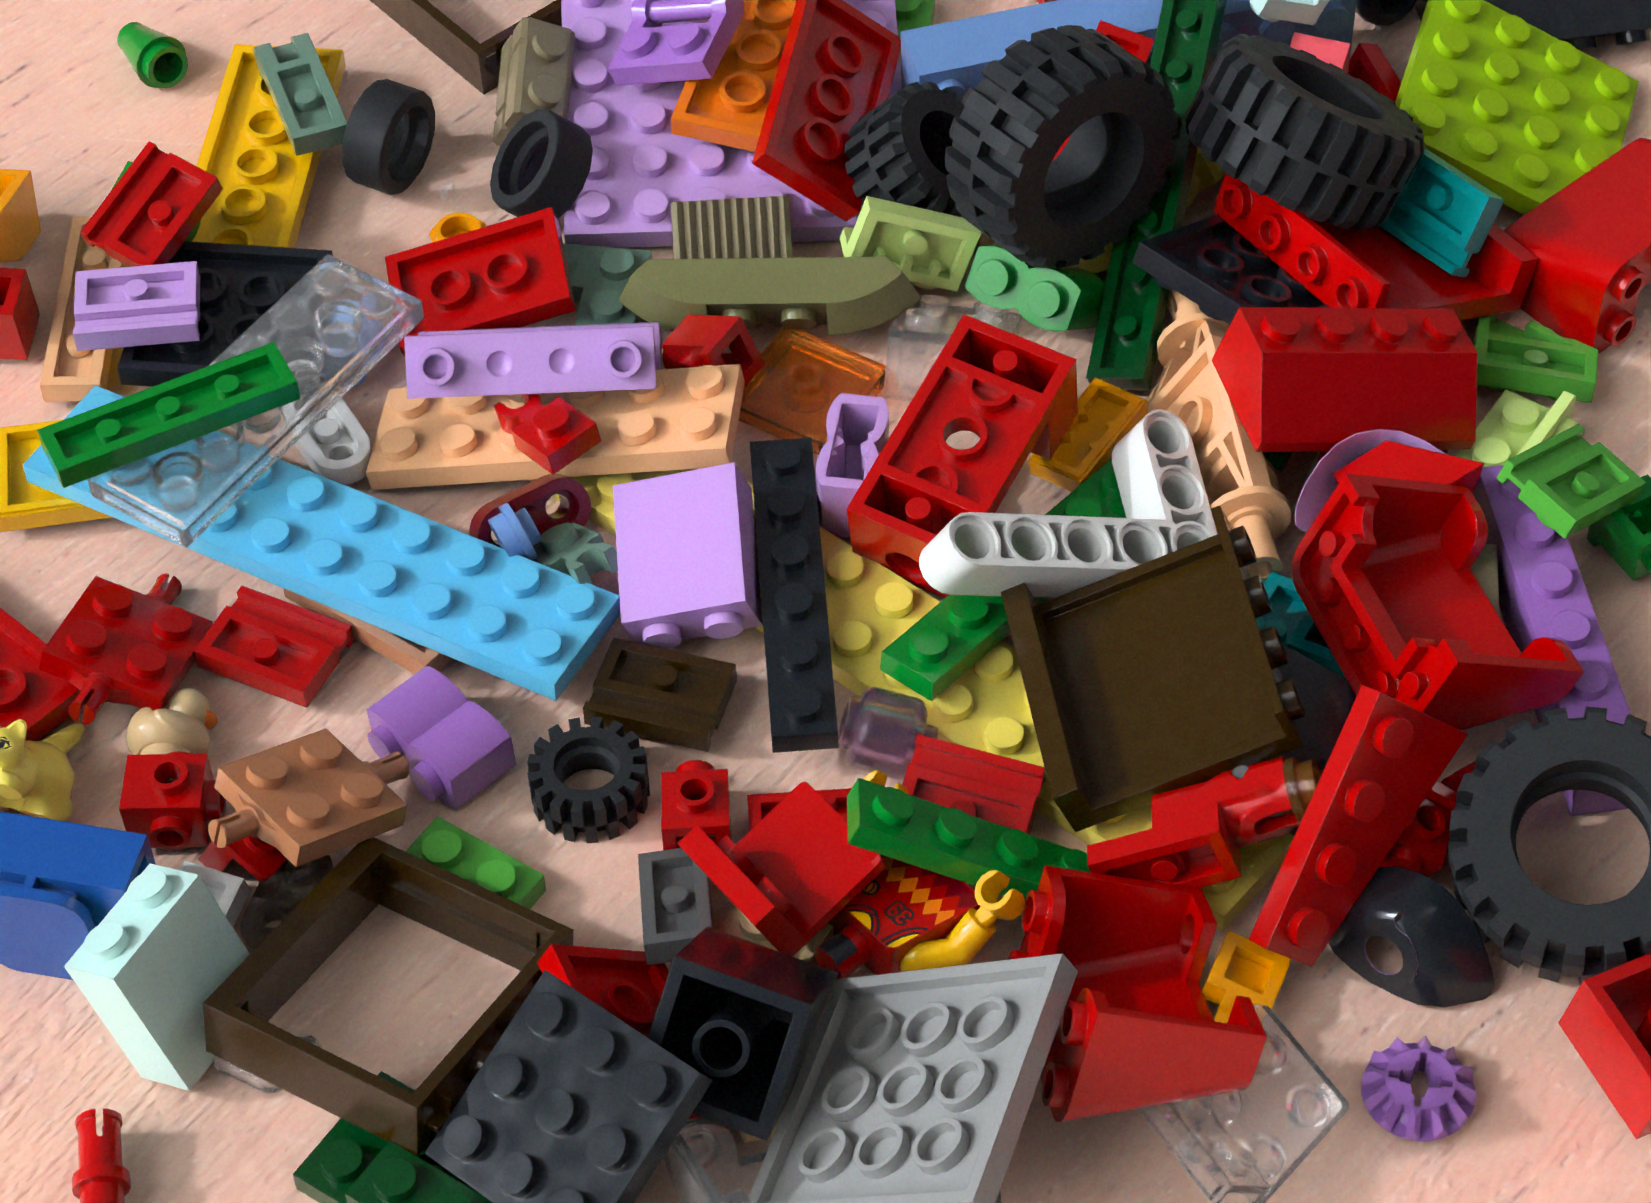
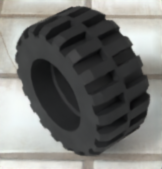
M1065 25L1057 27V30L1055 28H1048L1031 33V40L1028 42L1025 39L1016 41L1005 49L1006 56L999 62L992 60L982 70L981 74L984 77L975 89L969 87L961 101L965 107L960 117H954L949 131L953 143L952 146L946 147L945 154L946 170L950 173L946 175L951 198L955 201L956 209L962 217L1021 262L1026 261L1031 266L1039 268H1052L1054 266L1062 268L1078 265L1080 258L1084 260L1094 259L1105 253L1104 247L1110 242L1119 243L1130 233L1127 228L1136 219L1142 220L1151 207L1148 203L1155 191L1161 192L1167 180L1164 171L1167 163H1173L1176 152V145L1172 140V136L1178 134V119L1176 111L1173 110L1175 108L1173 96L1169 86L1163 82L1162 76L1155 69L1094 29H1085L1077 25ZM1071 135L1069 141L1067 142L1063 150L1055 158V160L1052 161L1061 145Z
M1239 34L1222 44L1185 114L1186 133L1189 134V140L1194 146L1201 148V154L1210 162H1215L1221 166L1222 171L1234 179H1239L1247 184L1251 190L1262 196H1268L1277 201L1279 205L1291 211H1299L1306 214L1310 219L1321 223L1326 221L1332 223L1335 227L1346 230L1350 227L1356 231L1371 230L1387 220L1425 150L1424 135L1420 125L1414 123L1413 117L1405 110L1399 109L1390 98L1372 89V86L1361 79H1356L1345 73L1343 69L1317 59L1315 55L1303 50H1296L1288 44L1277 40L1269 41L1265 37L1258 35L1249 37L1246 34Z
M1586 706L1584 717L1568 718L1564 707L1544 711L1543 722L1531 726L1526 719H1523L1508 727L1504 741L1499 745L1490 741L1476 756L1475 768L1471 773L1464 774L1456 793L1454 810L1451 811L1448 866L1449 872L1453 874V892L1456 899L1465 910H1468L1482 941L1487 943L1493 940L1502 948L1501 958L1518 969L1523 962L1540 969L1539 978L1559 982L1561 974L1578 976L1579 985H1581L1585 979L1644 955L1651 954V736L1645 733L1647 721L1630 714L1627 715L1624 724L1606 720L1607 708ZM1566 790H1589L1616 799L1632 811L1648 835L1650 847L1649 862L1642 879L1627 895L1602 904H1575L1549 895L1529 879L1522 870L1518 860L1516 834L1526 811L1540 799Z

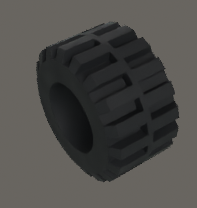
M918 82L911 83L868 112L852 126L848 133L851 139L845 142L844 153L850 159L845 163L847 175L853 178L855 185L852 186V189L857 198L861 197L864 202L866 196L962 217L956 209L955 201L950 196L946 175L950 173L946 170L945 166L946 147L952 146L953 143L949 134L954 117H960L965 107L957 99L955 92L946 87L940 90L936 83L925 82L922 85Z

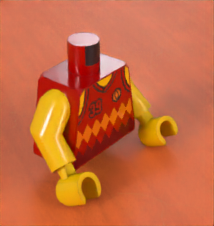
M875 770L869 773L864 780L885 786L887 775ZM896 783L893 787L909 794L907 788L900 783ZM879 854L886 862L885 869L828 922L834 928V935L818 946L814 953L821 967L838 972L836 981L837 979H845L863 964L874 975L967 965L996 932L994 922L998 918L1012 920L1022 914L1025 909V898L1016 889H1010L997 902L998 895L1008 886L1010 881L1008 876L997 870L988 871L982 875L977 881L974 891L965 882Z

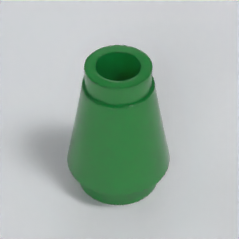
M130 22L119 31L117 37L118 46L145 85L153 88H170L183 79L187 72L188 60L185 48L179 40L144 26L139 22Z

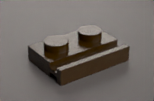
M613 637L593 683L592 696L583 706L584 722L586 725H590L591 716L603 717L604 729H608L613 720L624 725V733L626 734L633 731L639 737L709 752L712 734L719 727L737 682L736 664Z

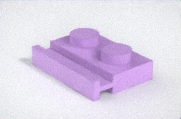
M197 261L76 271L74 296L75 328H73V337L77 351L199 341L200 274Z

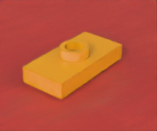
M1095 377L1078 398V413L1051 460L1033 453L1028 459L1030 473L1070 492L1074 491L1112 459L1111 454L1114 446L1148 414L1147 400Z

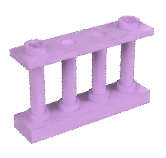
M660 322L418 332V336H404L407 399L656 389V370H662Z

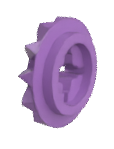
M1427 1036L1423 1037L1418 1043H1403L1397 1037L1389 1048L1382 1052L1374 1051L1363 1073L1361 1082L1362 1099L1370 1116L1388 1132L1414 1141L1438 1140L1458 1131L1469 1120L1477 1096L1473 1082V1068L1464 1066L1458 1060L1454 1046L1447 1050L1432 1046ZM1417 1071L1424 1072V1076H1427V1084L1431 1087L1428 1088L1426 1096L1422 1097L1420 1106L1414 1105L1415 1095L1411 1094L1412 1088L1408 1084L1411 1083L1413 1074H1417Z

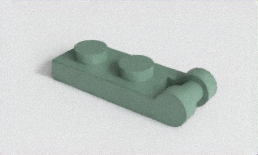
M304 33L292 36L291 43L273 48L271 43L253 47L259 73L267 85L295 155L299 156L342 144L347 120L309 34Z

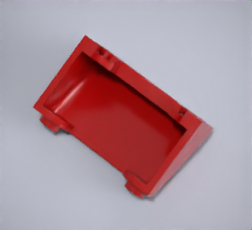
M1345 473L1300 541L1292 562V580L1296 591L1356 697L1361 685H1364L1459 730L1559 703L1567 696L1584 673L1572 651L1562 640L1550 637L1534 639L1522 653L1470 570L1487 542L1488 524L1482 508L1468 487Z

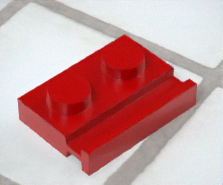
M149 141L80 231V234L86 244L92 247H99L108 256L128 267L167 264L222 192L223 188L217 177L171 152L167 154L159 150L156 144Z
M241 585L237 591L238 599L232 607L226 605L194 648L193 653L197 667L307 708L339 664V654L344 647L350 648L354 643L351 625Z
M917 734L911 763H908L902 783L907 788L909 795L947 808H956L968 815L1010 829H1019L1030 835L1040 802L1041 789L1047 778L1045 767Z

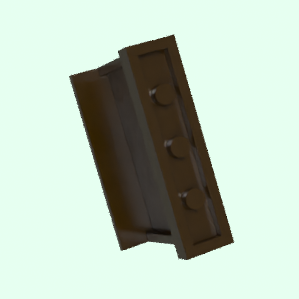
M1220 505L1211 508L1218 534L1042 604L1037 603L1025 583L1001 592L1051 795L1075 832L1147 806L1152 802V795L1202 783L1222 772L1234 770L1238 766L1245 765L1249 767V765L1260 763L1303 747L1295 720L1306 716L1305 709L1292 678L1282 679L1279 667L1289 664L1288 655L1275 626L1266 628L1263 616L1273 612L1272 604L1260 576L1250 577L1247 567L1257 562L1253 545L1243 525L1232 529Z

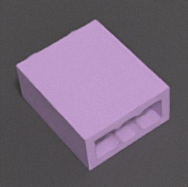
M735 462L613 485L621 624L635 642L671 649L680 645L682 640L704 636L727 639L740 635L743 629L763 626L752 488Z

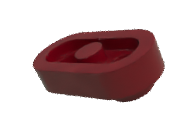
M548 474L483 505L471 520L469 535L501 548L498 541H493L491 537L492 529L488 520L500 514L498 507L505 503L510 505L514 513L525 508L540 535L548 529L563 523L572 524L574 522L585 526L591 512L590 497L586 489L579 482L565 475ZM558 494L560 498L558 509L552 514H547L546 503L548 499Z

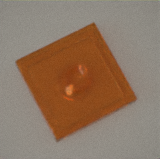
M783 327L760 354L765 365L743 390L739 421L780 439L812 437L813 453L819 455L822 447L827 442L826 418L835 398L841 393L877 397L889 382V367L800 329Z

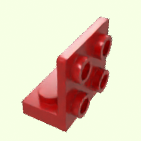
M801 782L736 844L727 835L715 844L698 825L691 829L677 843L780 953L792 957L886 867V862L878 853L848 844L847 822L807 782Z

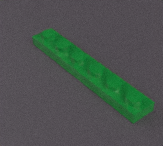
M1112 459L1045 515L1126 518ZM948 595L882 651L880 670L932 702L1011 633L1002 596ZM1052 597L1034 598L1038 604H1042L1050 600Z

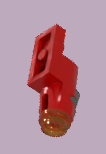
M1282 756L1252 764L1249 767L1241 765L1234 770L1222 772L1208 781L1152 795V829L1088 845L1087 866L1092 873L1192 888H1201L1240 878V847L1281 837L1288 834L1293 828L1299 827L1320 780V769L1314 759L1299 762L1296 757L1286 759Z

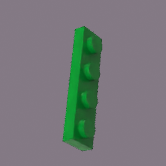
M275 342L43 427L37 431L44 452L62 487L66 488L299 400L301 397L296 378Z
M858 778L847 795L848 844L975 886L982 875L988 871L997 870L1010 878L1008 886L1000 892L1002 895H1005L1010 889H1016L1026 899L1030 890H1038L1044 866L1091 872L1087 866V853L1081 850L1070 849L1028 835L1019 829H1010L968 815L956 808H947L906 794L897 788L885 787Z

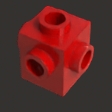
M176 751L168 754L127 755L119 805L125 830L147 834L151 848L181 850L186 847H208L212 841L209 836L208 825L210 821L225 816L226 799L214 788L216 780H214L207 753L190 754Z

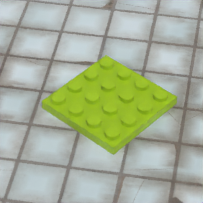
M1428 0L1395 103L1399 109L1405 110L1413 117L1414 123L1420 125L1423 130L1424 143L1427 150L1503 198L1504 205L1525 215L1621 150L1639 81L1626 75L1620 69L1597 60L1576 49L1572 44L1559 40L1528 24L1522 18L1509 14L1484 0Z

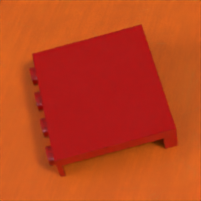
M1226 173L1213 212L1221 216L1225 222L1244 235L1248 241L1265 255H1268L1272 261L1284 268L1290 276L1302 283L1308 291L1331 308H1453L1459 320L1515 311L1521 307L1539 261L1538 257L1493 223L1479 253H1472L1466 266L1470 269L1467 278L1453 276L1380 226H1376L1371 230L1356 231L1352 227L1347 230L1338 228L1326 221L1321 223L1308 218L1306 214L1296 210L1291 211L1279 205L1277 201L1266 195L1262 196L1248 188L1247 184L1239 179L1232 178Z

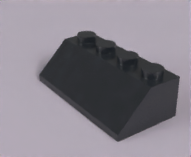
M1417 0L1415 4L1420 21L1422 20L1428 0ZM1484 0L1509 14L1522 18L1528 24L1551 36L1572 44L1578 50L1596 48L1595 37L1615 35L1616 45L1650 41L1651 0Z

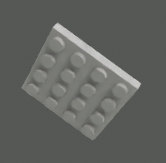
M1062 953L837 979L746 1203H995L1078 970Z

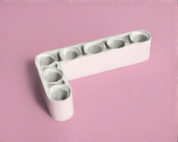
M1162 409L1152 410L1114 446L1111 454L1112 465L1126 518L984 512L960 513L922 550L919 557V568L923 578L934 589L950 595L1002 596V591L1025 583L1034 597L1057 598L1217 535L1193 441L1186 424L1170 411Z

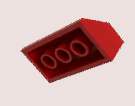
M1239 307L1211 360L1256 452L1330 451L1337 443L1354 434L1378 429L1402 431L1427 441L1439 450L1471 449L1476 441L1477 351L1453 308Z

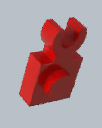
M539 393L521 394L524 406L511 409L501 402L494 405L502 430L512 434L516 448L552 475L602 441L596 422L560 397L544 406Z

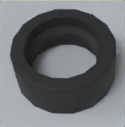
M389 79L377 80L366 88L354 105L346 124L342 143V164L346 176L355 183L389 195L405 191L423 169L431 150L435 132V109L431 97L424 91Z
M537 109L524 116L510 130L500 146L494 161L490 180L491 194L494 202L501 209L516 217L552 207L557 219H559L573 205L588 177L593 154L590 135L581 126L551 110Z

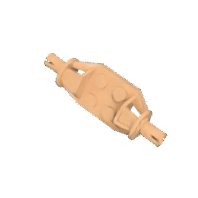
M1172 291L1175 298L1168 296L1167 307L1171 313L1173 323L1163 330L1157 340L1156 353L1159 362L1163 366V370L1147 400L1148 413L1158 409L1170 411L1186 424L1193 441L1210 509L1220 505L1232 529L1241 525L1245 527L1257 557L1256 563L1247 566L1250 577L1259 575L1262 582L1265 583L1271 572L1280 573L1282 570V562L1277 554L1274 540L1282 535L1290 524L1291 507L1285 495L1279 492L1275 468L1265 458L1263 452L1255 451L1211 361L1230 325L1225 321L1208 317L1201 312L1198 304L1179 292Z

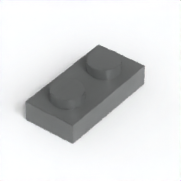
M682 848L638 854L643 943L647 965L673 962L674 956L707 926L714 929L709 877Z

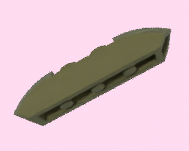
M888 257L648 259L630 276L618 301L648 322H660L661 328L674 331L687 315L741 316L747 329L755 328L757 322H781L783 327L790 329H810L817 325V321H827L828 335H841L863 331L883 324L906 311L922 297L905 274Z

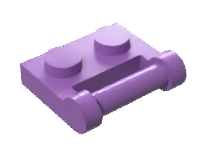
M634 0L631 6L632 22L607 69L617 86L712 78L744 13L743 0ZM709 19L706 23L662 26V23Z

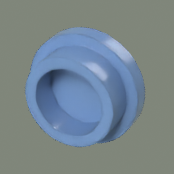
M508 503L499 506L500 514L489 519L488 523L501 548L505 549L509 557L520 555L532 561L538 558L533 546L543 540L527 510L522 508L514 513Z

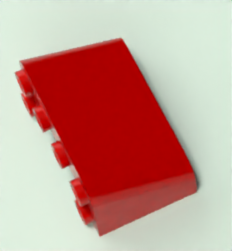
M1639 138L1631 142L1514 221L1504 230L1505 233L1539 258L1520 309L1543 326L1552 329L1557 335L1575 339L1598 349V354L1611 345L1618 346L1631 335L1637 322L1634 313L1639 292L1645 285L1651 282V139Z
M1044 866L1038 890H1030L1025 899V909L1022 914V925L1025 934L1020 950H1012L1008 960L1063 953L1078 970L1040 1076L1042 1081V1101L1044 1106L1050 1107L1055 1121L1064 1122L1245 1090L1250 1085L1255 1074L1267 1035L1250 997L1236 996L1227 1023L1214 1022L1199 986V980L1214 937L1217 922L1203 890Z

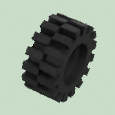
M591 716L590 727H581L580 717L569 719V731L563 732L558 724L548 729L550 742L539 737L534 744L535 755L529 754L527 774L534 813L539 821L545 820V827L552 834L555 835L562 827L564 840L575 842L578 832H585L586 843H598L597 832L606 830L609 840L620 836V822L631 829L638 823L637 812L644 814L648 807L647 796H650V785L644 746L640 747L639 737L633 731L625 735L624 725L613 720L607 730L604 729L603 717ZM587 769L604 770L614 775V778L609 783L593 790H576L564 784V781L574 773Z

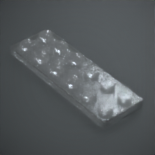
M327 254L210 364L213 365L275 342L298 382L301 399L87 479L92 496L185 547L190 546L424 318L422 300Z

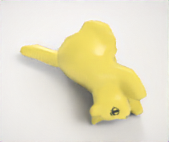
M22 719L14 721L7 727L0 726L1 812L8 813L13 808L32 817L64 822L69 819L73 812L71 797L75 774L66 753L78 746L85 732L84 726L81 723H73L41 742L26 741L27 725Z

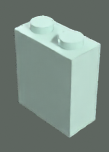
M149 864L130 883L126 893L100 924L89 932L84 943L64 967L142 1078L190 1091L217 1057L206 1051L203 1002L250 953L198 874Z

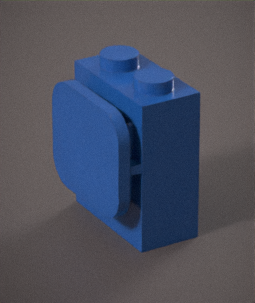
M0 811V964L20 972L73 980L65 969V964L84 943L89 932L100 924L126 893L130 883L149 864L156 865L147 834Z

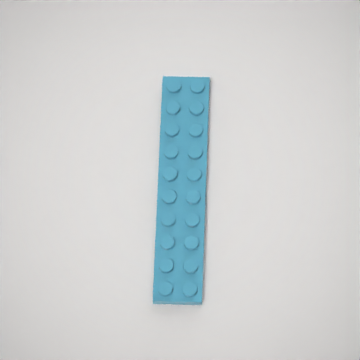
M95 385L65 419L124 397ZM213 432L66 488L62 487L42 445L22 465L26 480L31 484L554 701H557L621 614L620 597L615 593L587 582L579 584L570 575L520 555L509 557L503 548Z

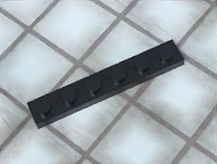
M812 437L750 442L773 753L839 748Z

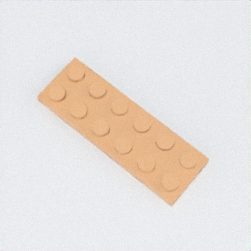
M740 364L703 365L690 368L656 370V389L539 393L544 406L560 397L596 422L602 440L556 474L577 477L699 469L731 463L745 384ZM407 387L388 389L366 469V475L372 490L531 480L551 473L519 451L515 446L512 434L506 433L500 426L494 405L501 402L511 409L524 406L521 394L407 399Z

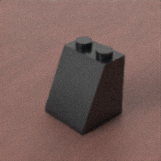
M708 926L674 956L648 1038L713 1080L692 1114L767 1141L794 1087L832 993L838 972Z

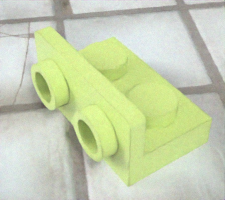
M866 196L855 227H844L840 236V242L844 257H888L905 274L911 284L927 290L942 288L957 292L980 238L981 231L963 217Z
M1505 389L1476 428V441L1472 448L1459 450L1456 457L1484 463L1483 467L1505 465L1508 459L1577 425L1579 422L1572 419L1576 395L1563 391L1550 409Z

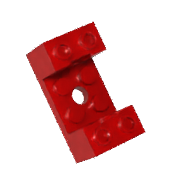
M964 314L846 509L852 552L881 564L916 587L944 599L950 595L934 589L923 578L919 568V557L922 550L958 514L966 512L995 513L1030 452L1051 460L1078 413L1076 359ZM959 431H970L980 438L975 446L966 450L954 449L946 443L947 438L951 434Z

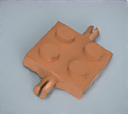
M326 728L218 767L214 788L235 808L236 813L210 821L208 825L209 836L214 844L217 843L218 848H224L229 844L250 836L258 837L260 840L277 848L295 867L301 866L403 826L408 804L389 788L387 784L407 778L409 775V764L405 756L401 757L400 752H393L370 763L368 761L362 762Z

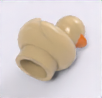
M192 688L180 689L169 698L166 709L152 710L150 707H144L133 715L125 735L128 750L132 755L168 754L176 751L190 754L208 753L211 745L208 730L217 725L218 718L211 711L209 700L201 691Z

